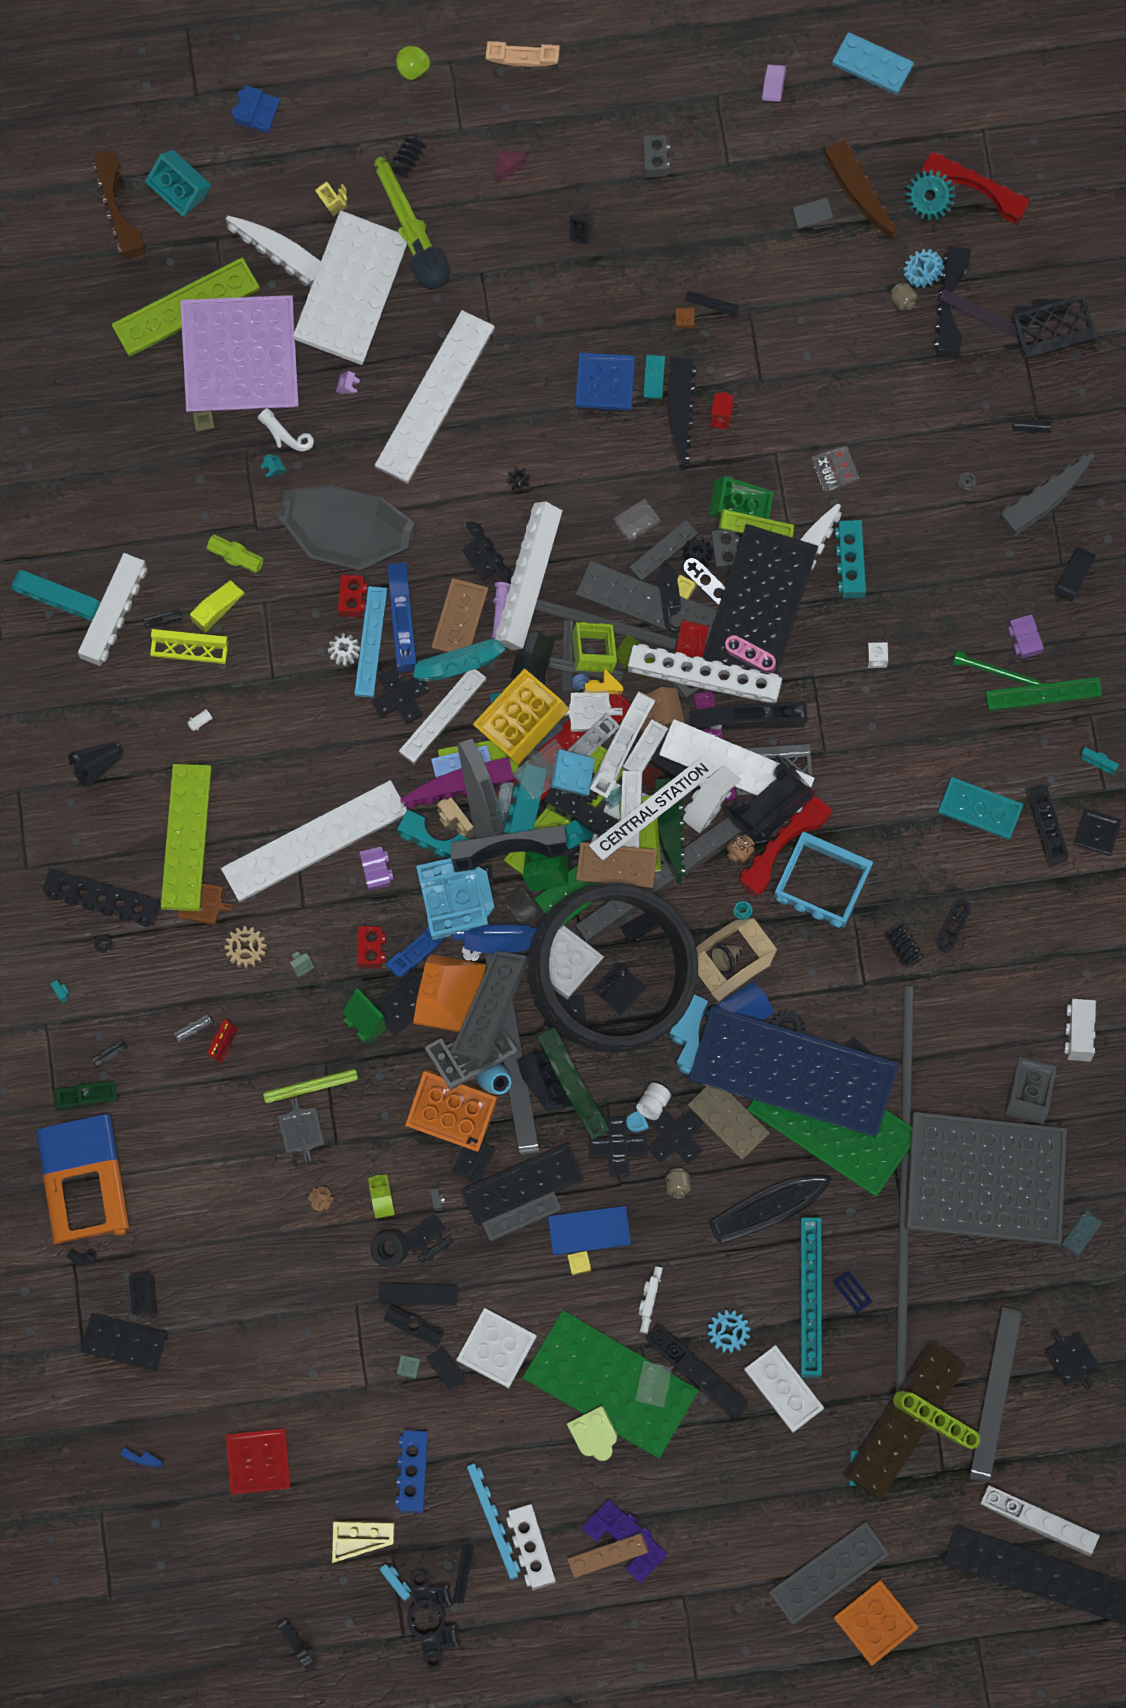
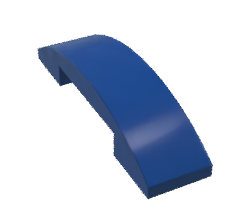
M428 926L422 935L401 953L398 952L386 963V966L400 978L420 964L447 937L432 940Z
M538 927L522 928V933L484 934V930L464 931V949L494 954L495 951L506 953L526 951L530 949L532 939Z

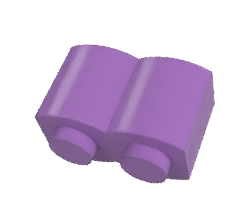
M1032 614L1010 620L1007 631L1009 637H1013L1015 644H1013L1015 654H1019L1020 659L1043 653L1044 648Z
M382 847L360 851L368 890L391 886L390 881L394 879L392 870H387L386 862H389L387 851H383Z

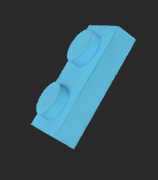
M386 1564L380 1568L381 1573L404 1602L408 1601L411 1598L409 1594L411 1589L405 1582L402 1584L396 1578L399 1574L393 1566L389 1568Z

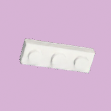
M651 719L625 762L623 769L626 771L643 772L668 732V728Z

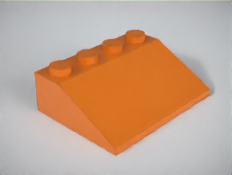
M427 1068L423 1071L405 1126L479 1152L500 1094H490L481 1087L467 1082L450 1090L439 1072ZM469 1136L477 1139V1144L472 1141L470 1144H467Z

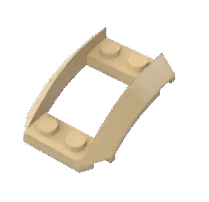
M755 918L735 920L696 947L698 975L711 991V994L720 1002L746 981L764 969L769 968L776 954L777 947ZM739 930L759 959L727 980L706 952L715 944H718Z

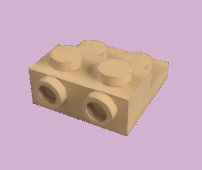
M452 798L441 800L437 804L441 824L445 828L448 827L451 831L457 828L458 834L471 840L475 838L474 827Z

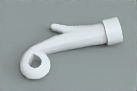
M269 408L263 410L258 416V420L266 425L274 436L278 448L282 447L281 440L298 451H306L313 446V437L307 433L301 434L296 441L274 417V413ZM303 439L308 440L307 444H301Z

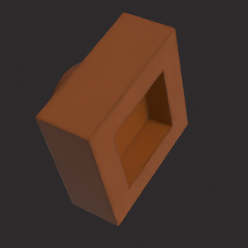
M676 308V328H694V308Z

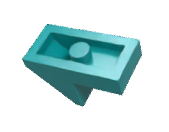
M577 820L565 826L569 850L577 848L581 845V842H587L594 837L593 833Z

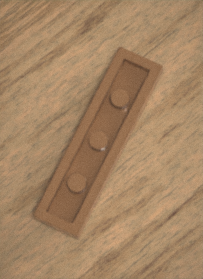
M639 1533L575 1555L567 1560L573 1576L576 1578L646 1554L649 1550L643 1534Z

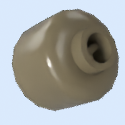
M899 283L891 290L890 299L899 310L907 309L910 311L916 306L918 295L909 284Z
M682 1168L671 1169L665 1176L666 1192L675 1199L684 1198L685 1194L691 1191L689 1173L685 1172Z

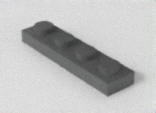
M685 520L632 564L629 570L639 580L645 581L663 565L665 560L669 561L682 550V547L687 545V540L692 541L694 537H697L698 532Z
M552 1192L482 1223L489 1241L492 1242L558 1213L562 1209L555 1193Z

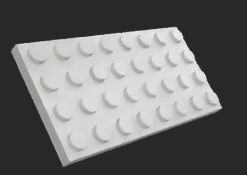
M340 210L292 339L362 365L407 242L400 234Z

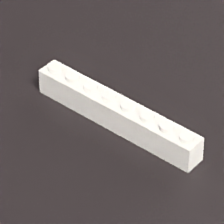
M546 501L534 503L531 509L530 520L526 527L519 558L516 561L515 572L511 579L504 610L501 613L500 624L496 631L495 640H498L504 647L510 650L523 649L562 514L561 509Z

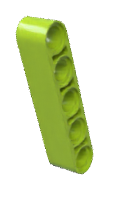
M899 1391L894 1395L893 1403L898 1409L956 1444L970 1449H974L979 1445L980 1436L976 1431L917 1395L905 1391ZM905 1397H907L908 1400L906 1405H904ZM921 1407H923L922 1414L919 1413ZM938 1416L939 1420L937 1424H935V1418ZM954 1425V1431L951 1433V1427ZM969 1435L970 1439L966 1442V1438Z

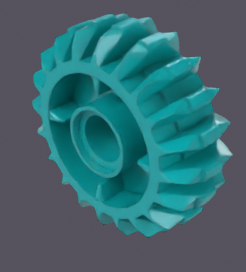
M933 169L930 170L929 175H927L926 170H923V177L917 173L916 178L918 180L916 181L913 178L910 180L914 185H907V188L912 191L905 193L906 196H911V199H907L906 203L913 202L909 209L912 210L916 207L917 210L914 214L917 215L919 211L922 212L920 217L922 219L925 217V214H928V220H931L932 214H934L935 219H938V212L944 216L945 212L943 209L951 210L947 204H954L950 197L954 198L956 194L950 193V191H953L955 187H948L952 180L945 182L946 174L942 178L939 177L941 171H937L935 176L933 175ZM927 190L935 192L933 200H929L926 197Z

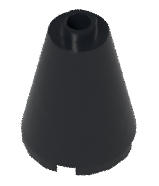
M109 742L71 752L68 754V761L70 765H74L75 770H73V773L82 786L88 787L122 758L123 750L118 743Z

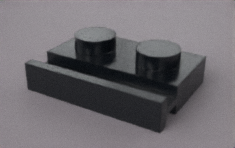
M469 1136L466 1143L470 1144L472 1141L477 1144L478 1140ZM483 1142L479 1152L464 1147L452 1172L478 1183L495 1148Z

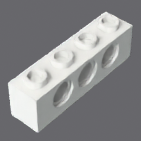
M532 1504L508 1511L509 1517H506L509 1529L514 1528L516 1535L512 1536L515 1548L519 1547L522 1554L518 1558L521 1567L525 1566L528 1573L524 1575L527 1587L532 1586V1589L535 1590L556 1583ZM521 1524H528L530 1530L525 1534L520 1533L518 1530ZM533 1543L536 1549L534 1552L528 1553L524 1549L525 1545ZM539 1562L542 1565L541 1570L533 1572L530 1569L532 1563Z

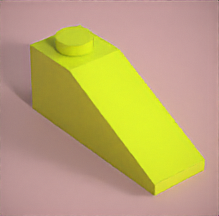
M230 580L203 600L190 613L192 622L206 633L239 600L244 592Z

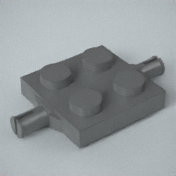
M294 1098L296 1106L294 1100L290 1099L292 1111L278 1116L286 1154L303 1153L304 1163H308L307 1156L309 1163H311L313 1160L310 1151L314 1148L325 1146L316 1107L300 1109L298 1098Z

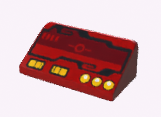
M226 1019L220 1025L207 1051L209 1058L220 1063L223 1062L238 1032V1028Z

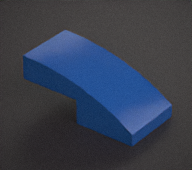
M126 1448L120 1453L126 1460L141 1466L162 1468L164 1465L147 1452L141 1458Z

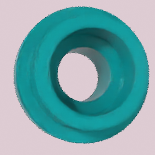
M740 901L735 905L733 913L737 919L745 920L752 915L753 909L749 903Z

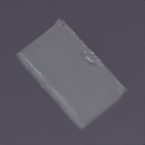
M557 739L551 741L512 774L527 790L532 799H537L551 787L556 752L559 749L564 750L557 743Z

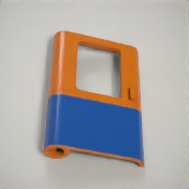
M99 1115L36 1130L54 1245L106 1233H114L115 1236L126 1234V1231L129 1230V1223L111 1115ZM98 1172L106 1223L71 1231L62 1181L65 1178Z

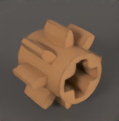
M321 1186L317 1189L313 1188L308 1200L311 1201L310 1205L313 1209L322 1211L324 1208L328 1210L334 1198L330 1196L331 1192L329 1189Z

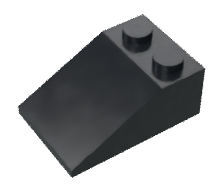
M544 1052L534 1053L517 1060L522 1079L546 1111L573 1107Z

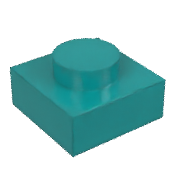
M57 980L50 984L62 1004L69 1001L67 997L69 991L64 984L60 985Z

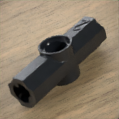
M393 1305L388 1309L384 1321L434 1347L438 1346L444 1334L443 1331ZM412 1322L419 1324V1328L415 1331L408 1328Z

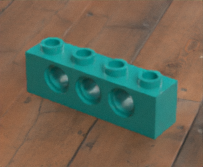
M862 520L839 521L838 528H835V539H839V545H836V557H840V563H837V574L841 575V581H838V592H842V599L865 598L866 584ZM846 539H851L854 543L849 545L846 544L844 541ZM853 557L855 561L847 562L845 558ZM851 574L854 575L856 579L849 580L846 576Z

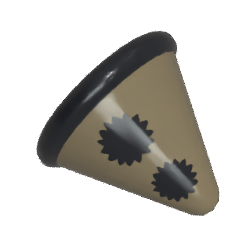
M720 943L715 944L711 949V959L722 973L730 974L733 972L743 952V947Z

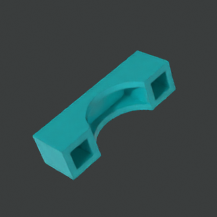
M407 810L397 829L398 835H400L399 837L407 842L411 840L417 843V846L423 850L428 848L434 851V854L440 858H451L452 842L471 840L460 834L451 840H436L425 829V817L410 810Z

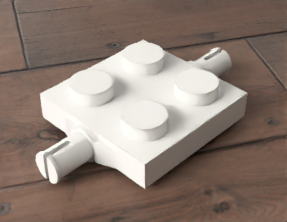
M571 693L570 710L564 715L570 718L571 731H588L606 713L610 716H622V707L611 708L609 693Z
M655 1266L653 1277L651 1276L650 1282L646 1281L643 1296H646V1300L641 1301L639 1315L642 1316L641 1333L648 1334L659 1282H661L660 1278L663 1270L661 1267Z

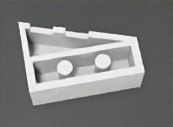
M725 765L709 778L705 777L699 784L700 790L698 789L692 796L693 802H690L684 809L686 813L683 820L698 833H701L722 808L720 805L725 798L730 797L732 794L730 790L739 784L742 779Z
M1072 999L1070 1005L1067 1004L1066 1016H1070V1021L1066 1023L1065 1035H1069V1041L1065 1042L1064 1053L1068 1054V1060L1091 1062L1095 1054L1093 1042L1095 1039L1096 1000Z

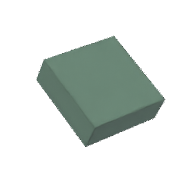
M401 1355L396 1374L416 1379L421 1359Z

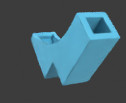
M695 994L684 1016L673 1026L670 1032L672 1042L680 1046L682 1044L685 1045L677 1061V1067H679V1071L687 1075L692 1071L700 1046L699 1026L708 1007V1001Z

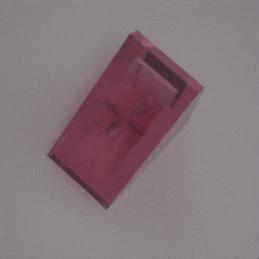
M499 149L495 168V181L497 183L526 165L527 155L521 152Z

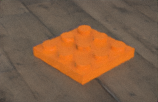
M881 1580L833 1618L871 1666L918 1629V1626Z

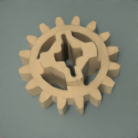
M244 926L243 931L236 928L237 933L230 932L232 938H226V943L229 944L224 946L225 950L229 951L226 953L227 958L232 957L231 963L237 962L238 968L242 964H244L245 969H248V964L255 967V961L261 963L260 956H266L263 950L267 949V945L262 944L265 942V938H259L261 932L254 933V927L250 931L247 930L246 926ZM258 942V951L256 952L254 946ZM234 943H236L237 945L235 953L233 952ZM242 945H249L250 950L243 949Z

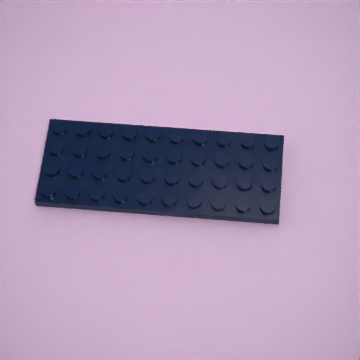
M712 1006L689 1081L876 1138L899 1063Z

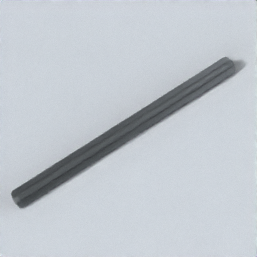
M537 599L535 610L580 623L613 625L615 633L674 649L676 646V638L541 599Z

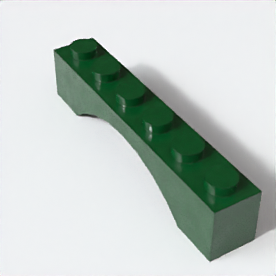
M550 1026L535 1034L589 1138L593 1140L609 1131L601 1113L580 1079L555 1027Z

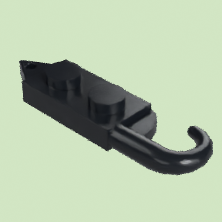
M665 560L660 572H657L664 624L669 631L679 633L681 626H673L671 619L672 615H676L681 610L677 572Z

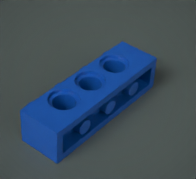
M403 1431V1436H399V1448H402V1456H398V1468H401V1476L397 1475V1488H400V1496L396 1495V1508H399L400 1513L424 1514L428 1433L425 1431ZM412 1447L417 1448L418 1454L415 1457H410L407 1455L408 1449ZM408 1468H416L417 1474L414 1477L407 1476L406 1471ZM407 1488H415L416 1494L413 1497H407L405 1495Z

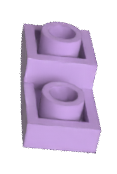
M767 66L762 100L781 102L786 66Z

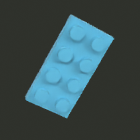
M848 32L832 61V65L898 95L914 62Z

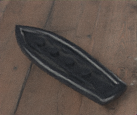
M820 1175L802 1176L772 1185L711 1220L710 1227L717 1241L723 1244L778 1224L798 1214L818 1199L831 1182L832 1177Z

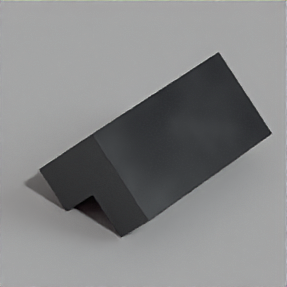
M539 632L527 633L523 649H518L510 677L515 679L525 668L543 684L555 641Z

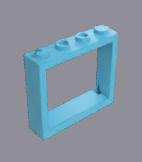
M802 832L777 886L774 897L782 904L787 905L789 903L800 912L807 911L811 913L816 919L828 920L834 927L840 928L841 926L845 928L872 869L873 862ZM804 846L863 871L843 917L783 892Z

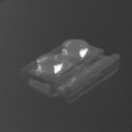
M643 499L616 516L614 522L617 523L619 529L630 542L660 523V519L647 503V500Z
M643 1362L636 1402L664 1407L672 1367Z

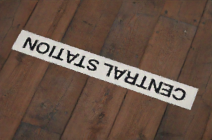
M703 755L589 846L604 860L697 787L705 777L708 778L718 769Z

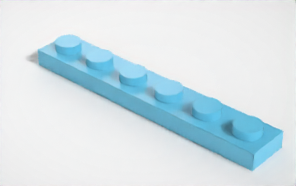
M368 586L355 696L374 698L387 588Z
M475 1464L467 1466L510 1580L517 1579V1573L520 1572L517 1561L512 1562L510 1554L513 1553L510 1543H505L503 1535L506 1533L502 1523L498 1524L495 1518L499 1516L495 1505H490L488 1500L491 1497L488 1486L483 1487L481 1479H484L481 1468H476Z

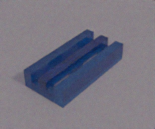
M849 1270L833 1281L834 1286L856 1314L873 1302ZM846 1277L849 1278V1280L853 1283L856 1289L866 1300L865 1303L862 1302V1300L858 1297L855 1291L845 1280ZM839 1282H842L844 1284V1286L847 1288L850 1294L860 1305L859 1307L855 1305V1303L845 1292V1290L842 1288Z

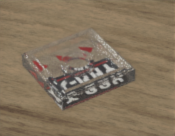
M847 445L811 457L824 492L857 482L860 479Z

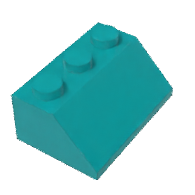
M174 150L160 154L145 180L182 217L190 213L205 198L212 186Z

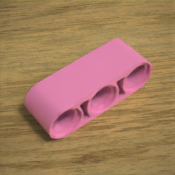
M734 635L726 639V651L730 656L764 674L774 672L776 660L773 655ZM737 642L739 647L736 650H732L729 648V644ZM748 651L756 653V656L752 659L747 658L745 655ZM765 660H770L773 664L771 667L766 668L762 663Z

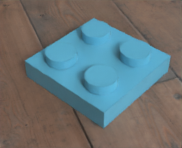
M559 749L556 752L551 788L588 796L595 759Z

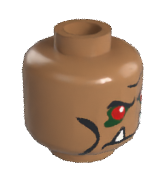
M745 834L737 835L727 844L726 849L729 852L727 856L735 863L737 861L744 863L754 853L755 843Z

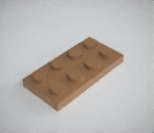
M452 578L431 647L432 650L447 653L473 644L489 591L488 587Z
M581 842L576 881L598 884L625 883L654 889L658 850L621 846L602 860L589 846L591 843Z

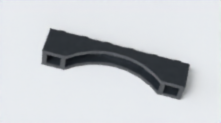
M949 246L948 253H944L943 264H946V270H942L941 281L945 282L944 287H940L939 298H943V301L938 306V315H941V320L937 321L936 332L939 333V339L935 338L934 343L937 357L959 359L962 334L952 316L951 296L957 284L968 273L971 253L969 248Z
M565 825L451 843V860L455 872L474 870L489 859L511 852H533L549 858L569 855L568 835Z

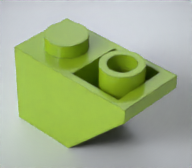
M387 1174L368 1178L375 1219L395 1215Z

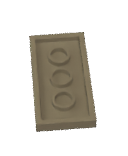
M707 1086L687 1105L741 1161L770 1135L731 1093Z

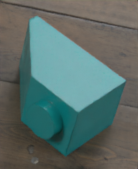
M646 355L644 398L662 399L665 356Z

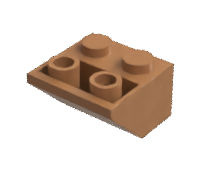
M660 687L646 694L655 699V702L641 726L642 732L645 731L651 719L667 727L668 731L673 719L685 724L677 688Z

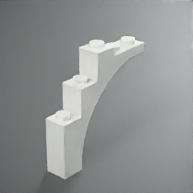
M638 691L620 723L621 727L616 730L611 744L602 758L601 765L592 779L590 787L592 791L606 798L609 796L625 758L655 699Z

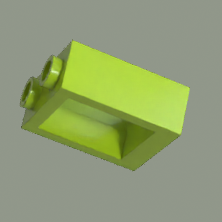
M576 622L572 632L576 671L602 672L605 668L609 673H613L617 663L613 625ZM581 638L604 639L606 655L582 654Z

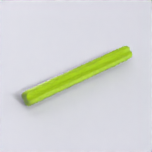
M352 1069L263 1093L264 1101L270 1103L355 1081L358 1079L357 1071Z

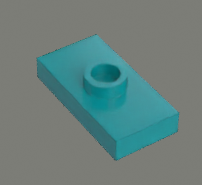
M1086 747L1080 757L1082 760L1111 775H1115L1119 764L1108 759V756L1104 753H1096Z

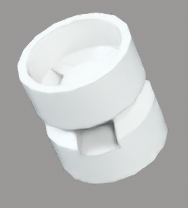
M650 1083L636 1108L644 1117L656 1120L663 1111L662 1107H665L670 1100L671 1094L664 1086Z

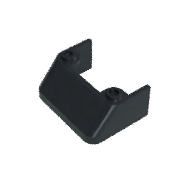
M778 755L775 758L779 765L774 772V776L777 779L751 802L738 801L732 808H729L724 803L720 805L734 825L757 842L763 841L814 796V791L788 762Z

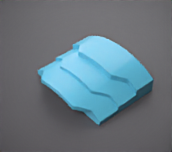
M451 858L416 866L432 940L449 937L454 933L488 925L487 917L495 907L488 875L485 870L477 867L474 870L455 872Z

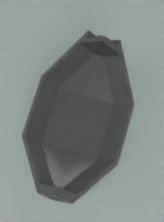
M334 485L284 490L282 506L277 514L309 558L356 570H362L408 548L412 541L415 526L413 521L382 497Z

